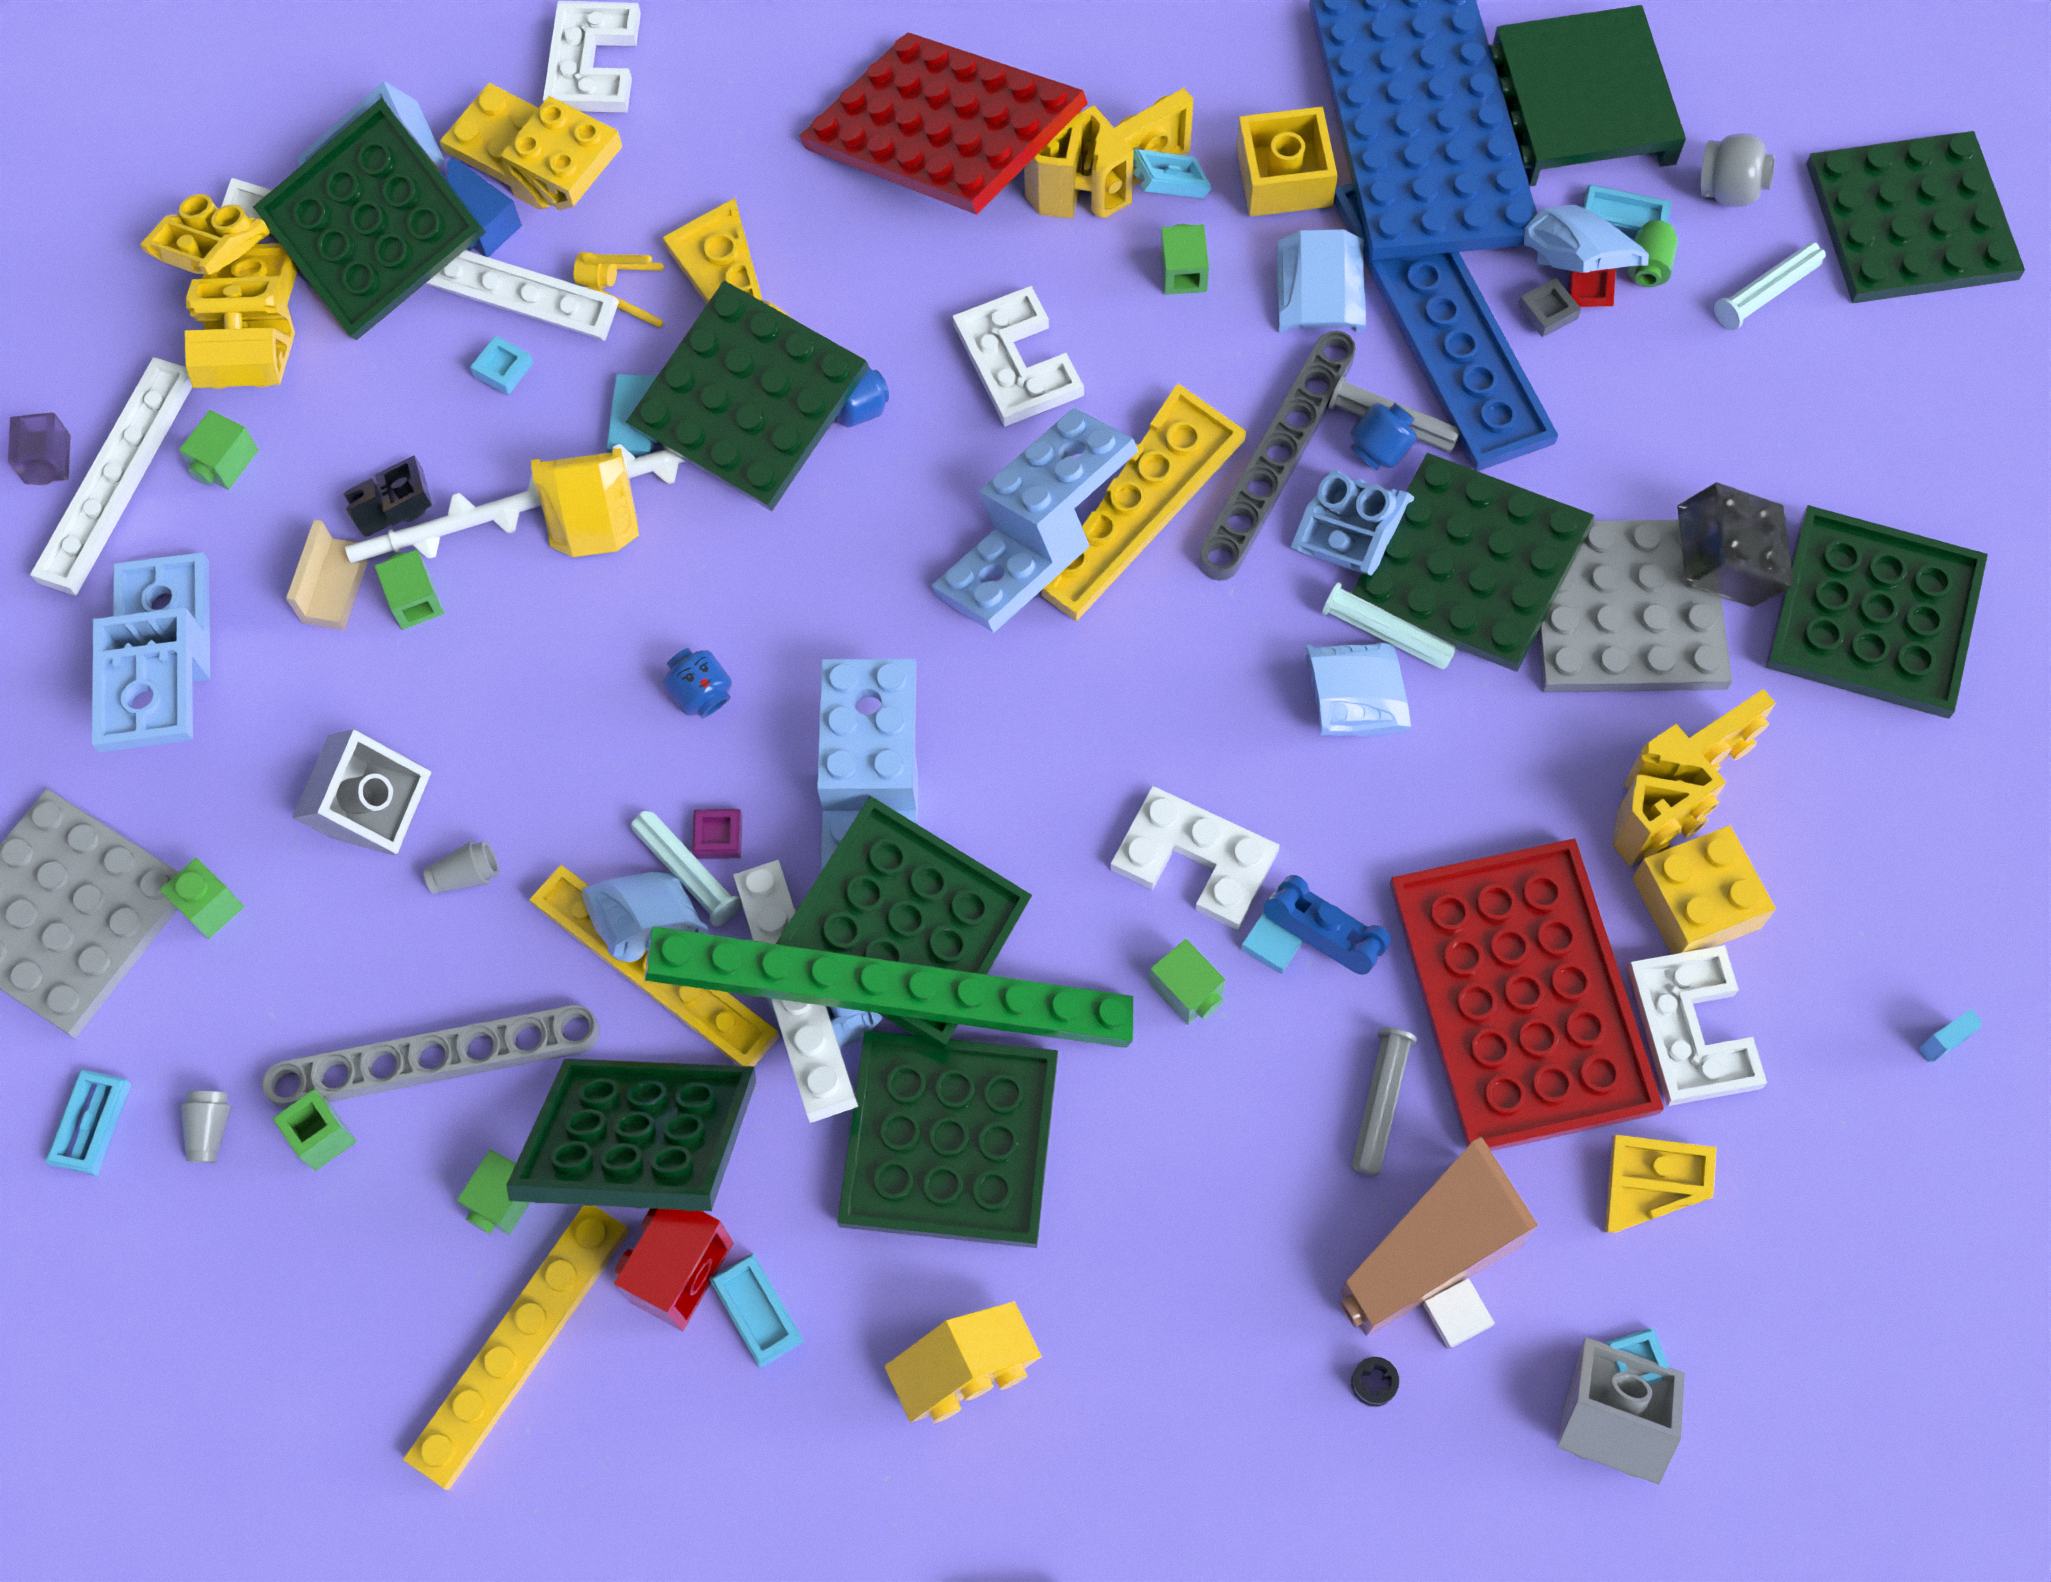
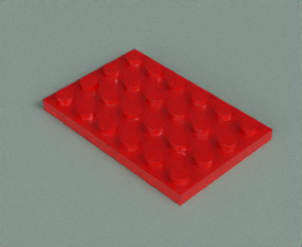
M907 32L904 36L897 39L894 45L878 61L871 64L854 84L844 90L830 107L817 116L799 137L805 149L977 215L1088 102L1082 89Z
M1576 838L1391 877L1389 885L1466 1147L1474 1140L1482 1137L1490 1151L1654 1116L1664 1110Z

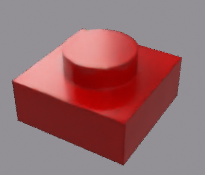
M1616 268L1594 270L1585 273L1569 270L1568 293L1579 307L1614 306Z

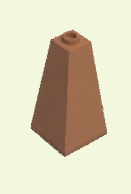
M1482 1137L1474 1140L1345 1282L1341 1290L1344 1298L1340 1300V1305L1350 1323L1355 1328L1361 1325L1367 1336L1422 1305L1426 1300L1464 1281L1521 1248L1538 1227L1537 1222Z

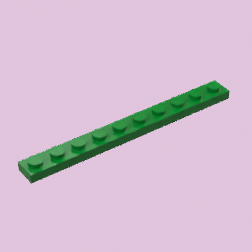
M654 926L649 934L644 981L1127 1048L1133 1042V996Z

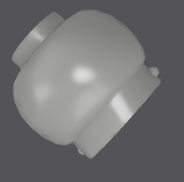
M1736 133L1726 136L1722 141L1709 140L1705 148L1702 164V197H1715L1718 203L1729 207H1744L1754 203L1760 197L1762 189H1771L1775 155L1767 154L1765 143L1761 138L1752 134Z

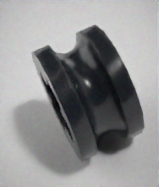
M1370 1357L1357 1365L1351 1377V1388L1354 1396L1362 1404L1368 1407H1380L1393 1399L1399 1388L1400 1378L1397 1369L1390 1361L1382 1357ZM1373 1369H1378L1384 1373L1381 1380L1388 1379L1389 1389L1381 1388L1377 1395H1372L1366 1391L1369 1386L1368 1383L1364 1385L1361 1383V1375L1369 1376Z

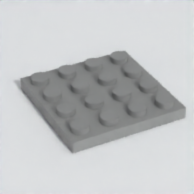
M1711 519L1593 521V525L1538 631L1543 692L1728 690L1732 683Z
M46 789L0 844V990L75 1039L178 910L160 889L179 872L54 792Z

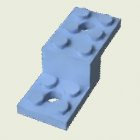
M1073 407L978 491L995 529L931 585L937 598L992 633H995L1090 547L1074 508L1138 452L1134 439ZM1076 454H1081L1078 458L1071 457ZM1001 576H1003V577H1002L999 581H997V582L990 581L991 579H993V578H995V577H1001Z
M204 552L115 563L113 617L93 619L92 746L100 753L193 740V682L210 680L209 559ZM172 594V599L166 607L162 609L151 608L152 602L159 595ZM147 691L153 692V699L149 705L142 709L132 708V702L138 694Z
M822 659L817 790L823 809L821 872L869 796L874 797L917 824L918 769L915 756L916 659ZM865 697H874L881 702L880 708L875 713L868 715L858 712L855 709L856 704Z

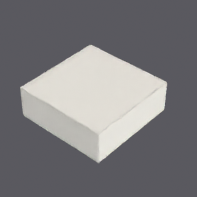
M1469 1278L1435 1295L1422 1304L1448 1350L1491 1328L1495 1324Z

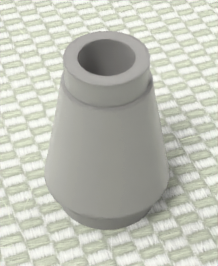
M471 840L431 866L424 868L426 884L433 894L487 885L490 883V878L499 875L496 856L489 843L485 840L479 843Z
M217 1091L186 1092V1103H181L180 1106L187 1162H217V1153L220 1149L231 1110V1105H227L228 1093Z

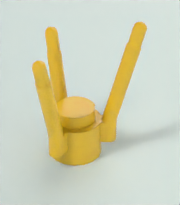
M581 251L576 257L573 275L577 285L614 296L603 289L606 286H613L617 276V269L662 271L664 265L660 262H652L650 255L596 254ZM614 296L619 301L618 309L660 328L663 326L661 319Z

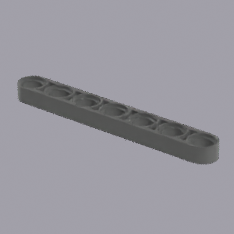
M1338 330L1329 331L1318 339L1206 537L1200 552V568L1210 579L1217 581L1227 580L1237 573L1328 410L1341 376L1346 377L1352 367L1356 346L1352 337L1347 333ZM1329 346H1340L1346 351L1347 356L1341 360H1331L1325 356L1323 351ZM1317 378L1326 382L1329 388L1323 393L1315 394L1306 389L1305 383L1310 379ZM1292 412H1301L1308 416L1310 422L1304 427L1297 428L1288 424L1286 417ZM1279 445L1287 448L1291 456L1285 461L1278 462L1269 458L1266 451L1273 446ZM1254 480H1264L1270 484L1272 490L1265 496H1256L1248 490L1247 485ZM1242 514L1249 517L1253 525L1245 531H1237L1231 528L1227 521L1233 515ZM1216 549H1223L1231 554L1233 560L1226 566H1216L1209 561L1208 555Z

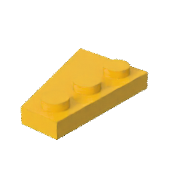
M735 198L662 237L665 248L706 304H708L724 280L751 296L763 300Z

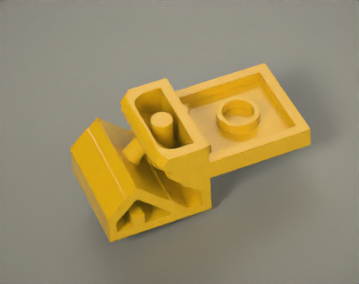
M491 83L485 86L440 140L444 152L509 185L514 197L539 210L548 208L551 204L557 210L574 207L622 148L618 130L551 96H548L538 108Z
M1183 87L1171 95L1160 97L1152 106L1137 115H1130L1124 118L1116 127H1113L1095 105L1078 113L1024 167L1025 198L1039 215L1072 219L1074 218L1079 190L1092 192L1091 210L1098 217L1107 218L1132 203V186L1143 180L1136 178L1133 173L1137 166H1133L1134 149L1186 155L1190 152L1193 97Z
M280 243L255 244L240 258L221 268L218 272L209 275L204 274L202 279H192L185 298L186 309L190 311L191 317L203 323L205 329L185 331L186 369L193 388L268 387L281 384L295 337L287 305L299 268Z
M1764 689L1690 738L1675 724L1649 741L1642 748L1625 780V787L1628 789V792L1617 811L1612 845L1629 867H1632L1646 857L1669 849L1672 846L1669 841L1681 833L1685 838H1688L1707 824L1709 820L1705 816L1720 804L1717 796L1726 784V781L1718 773L1721 768L1719 763L1729 756L1734 760H1738L1746 755L1757 744L1754 738L1769 725L1766 718L1776 703Z

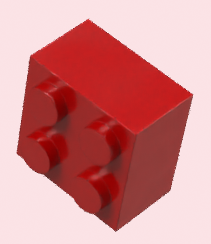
M650 1208L642 1222L641 1229L645 1232L635 1249L628 1248L617 1263L614 1274L618 1278L614 1285L631 1304L683 1332L711 1284L709 1279L716 1275L734 1242L722 1222L703 1211Z

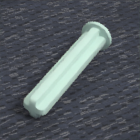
M1815 242L1807 243L1730 298L1719 299L1714 304V313L1717 320L1726 329L1737 330L1742 326L1744 318L1819 267L1826 256L1824 249L1819 248Z
M1337 582L1325 603L1322 615L1327 616L1330 613L1440 669H1445L1449 665L1455 653L1456 647L1341 589L1342 583Z
M644 810L639 813L637 818L631 823L632 830L711 915L710 923L717 927L733 918L741 908V899L738 896H731L654 812Z

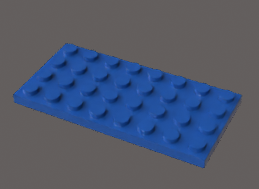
M1310 0L1309 7L1371 260L1526 246L1524 245L1525 227L1537 215V211L1496 67L1493 63L1492 53L1488 48L1489 43L1477 1Z

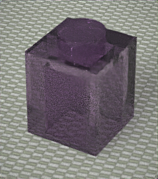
M54 412L10 417L8 463L24 484L47 485L52 481L69 480L71 434Z

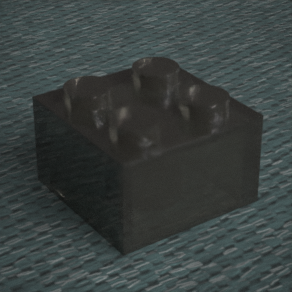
M1715 482L1677 505L1685 584L1687 587L1754 607L1794 586L1786 530V516L1782 504Z

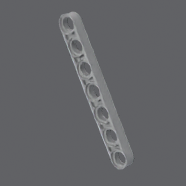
M570 1005L282 1061L274 1064L267 1070L263 1077L262 1089L265 1096L273 1104L284 1110L313 1089H316L329 1102L580 1054L590 1050L597 1043L600 1036V1027L588 1008L581 1005ZM574 1018H583L589 1022L587 1035L578 1041L566 1039L563 1034L565 1025ZM527 1027L539 1029L541 1031V1040L535 1048L530 1050L517 1048L516 1037L521 1030ZM480 1036L491 1038L493 1049L486 1058L474 1060L469 1057L468 1047L475 1038ZM430 1046L443 1047L445 1058L438 1067L433 1069L421 1067L420 1056L426 1048ZM383 1055L394 1056L397 1061L395 1071L386 1078L378 1079L373 1077L372 1065L375 1060ZM336 1064L347 1066L348 1077L341 1086L336 1088L325 1086L323 1081L324 1075L331 1066ZM286 1074L298 1075L300 1083L297 1091L289 1097H278L275 1092L278 1080Z

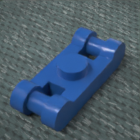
M1297 875L1287 876L1278 886L1277 892L1272 893L1263 905L1266 917L1352 972L1360 975L1368 974L1377 963L1378 957L1382 956L1391 944V937L1383 927L1378 925L1367 927L1343 912L1339 907L1330 904L1309 891L1307 882Z

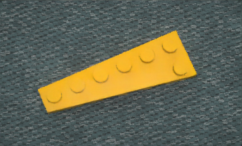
M1178 383L1150 423V429L1141 443L1136 444L1138 452L1128 460L1119 476L1113 479L1096 511L1091 512L1083 524L1082 528L1090 547L1042 589V597L1077 622L1245 441L1246 431Z

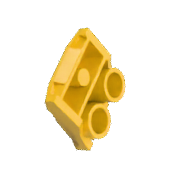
M195 194L186 198L181 203L178 213L166 215L141 242L140 246L145 253L166 264L195 274L209 275L218 272L221 268L240 258L255 244L269 235L270 231L264 220L259 218L255 220L253 217L248 218L243 208L239 205H226L218 208L208 195Z
M621 448L612 449V453L543 462L540 459L531 460L533 480L543 509L551 548L571 557L619 551L639 536L638 520L630 480Z

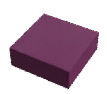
M741 809L694 810L692 854L695 858H741Z

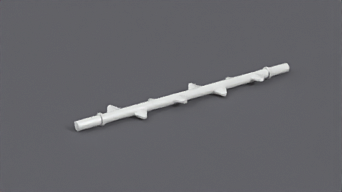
M621 444L615 445L612 448L622 449L629 479L654 472L667 485L675 483L679 463L685 462V460L666 449L635 458ZM531 475L528 491L477 507L472 505L460 493L454 494L451 498L447 516L395 532L391 529L388 530V534L345 546L349 561L352 564L391 551L398 553L400 552L399 549L411 545L430 559L436 557L440 536L489 521H494L508 534L513 533L516 530L520 512L541 506L533 475Z

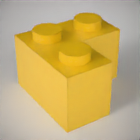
M1014 1301L944 1321L887 1363L884 1368L909 1422L931 1416L933 1423H938L958 1413L962 1409L959 1404L962 1399L969 1401L991 1390L994 1387L993 1384L996 1383L1000 1390H1004L1021 1382L1027 1377L1025 1368L1042 1356Z

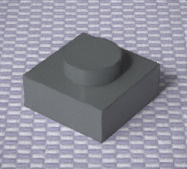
M1557 278L1520 296L1518 303L1520 310L1541 337L1577 320L1581 308Z

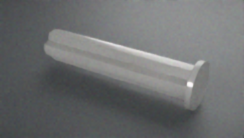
M1341 376L1328 408L1334 410L1336 406L1362 417L1373 404L1379 403L1390 408L1394 401L1346 382L1347 378ZM1397 403L1415 419L1410 427L1415 431L1417 440L1446 452L1452 451L1459 437L1456 426Z
M1380 1028L1377 1034L1382 1040L1352 1162V1169L1367 1176H1377L1381 1172L1409 1048L1416 1045L1417 1041L1416 1036L1396 1028Z

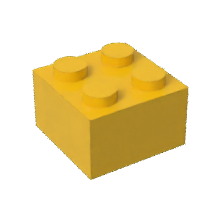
M1323 106L1239 116L1236 150L1249 217L1333 207L1338 175Z
M1731 825L1644 858L1632 878L1671 955L1715 947L1761 929L1776 910Z

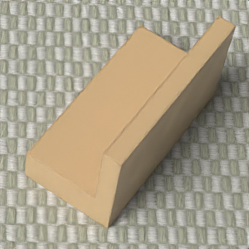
M313 520L286 599L302 623L345 630L369 558L351 564L345 546L358 542L332 538L323 521Z

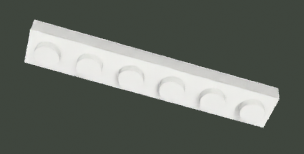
M155 357L152 358L32 570L30 576L36 583L77 596L192 389L186 367Z
M779 859L733 874L753 941L776 944L796 912ZM771 998L809 1122L812 1123L858 1107L826 1006Z

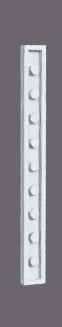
M231 178L221 207L239 205L243 208L248 218L261 219L253 206L272 190ZM270 231L268 236L276 238ZM466 250L424 284L602 341H606L619 303L614 296Z

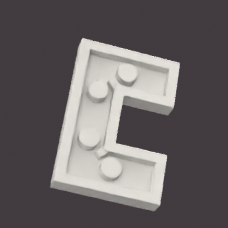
M558 1L543 102L548 96H551L579 111L628 113L632 83L630 69L593 68L596 45L637 46L641 16L638 3Z
M1032 286L952 316L953 326L1004 427L1084 396V385L1067 353L1026 368L1013 343L1049 329V318Z
M1152 786L1111 862V871L1153 890L1173 851L1214 870L1196 903L1195 911L1235 930H1239L1279 852L1280 845Z
M1725 945L1630 962L1627 967L1667 1106L1759 1090L1765 1087L1767 1081L1754 1038L1748 1037L1705 1045L1693 1006L1695 1003L1734 997L1739 991Z

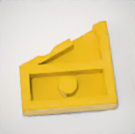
M1613 1135L1604 1232L1616 1233L1713 1198L1717 1147Z

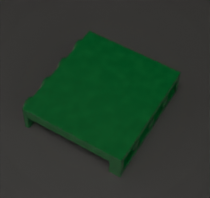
M1643 5L1497 26L1493 44L1488 45V48L1492 53L1493 63L1496 67L1530 187L1536 186L1540 170L1654 152H1656L1660 167L1677 165L1686 136Z

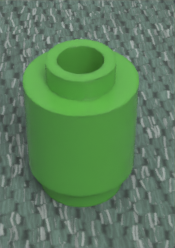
M1659 220L1649 221L1636 233L1634 242L1649 254L1648 265L1628 266L1627 269L1630 278L1643 287L1662 285L1670 279L1678 247V238L1672 225Z

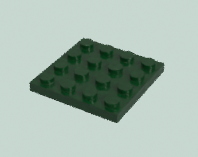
M383 98L378 100L253 206L348 335L355 340L361 338L487 232L390 104Z
M1975 131L1810 153L1806 165L1852 304L2020 280L2025 268Z
M724 280L631 413L626 423L635 432L772 512L870 367L862 357Z
M1427 453L1406 491L1415 498L1413 502L1407 504L1402 518L1386 546L1379 566L1372 576L1362 573L1351 594L1454 645L1460 650L1518 672L1593 525L1594 514Z
M1807 505L1802 515L1765 668L1950 719L1956 710L1988 554Z
M869 796L776 944L987 975L1031 899L1032 894L874 797ZM880 1014L940 1052L947 1045L958 1025Z
M864 1031L855 1093L858 1107L853 1108L837 1221L840 1228L1037 1248L1058 1050L949 1039L947 1045L940 1052L916 1036Z
M564 1058L506 1184L509 1201L634 1207L639 1209L712 1211L756 1084L755 1068L753 1066Z

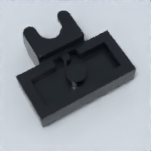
M415 455L375 474L377 484L370 478L350 488L343 494L349 502L346 510L364 537L370 536L390 525L394 526L402 521H413L422 516L427 508L433 506L424 470Z

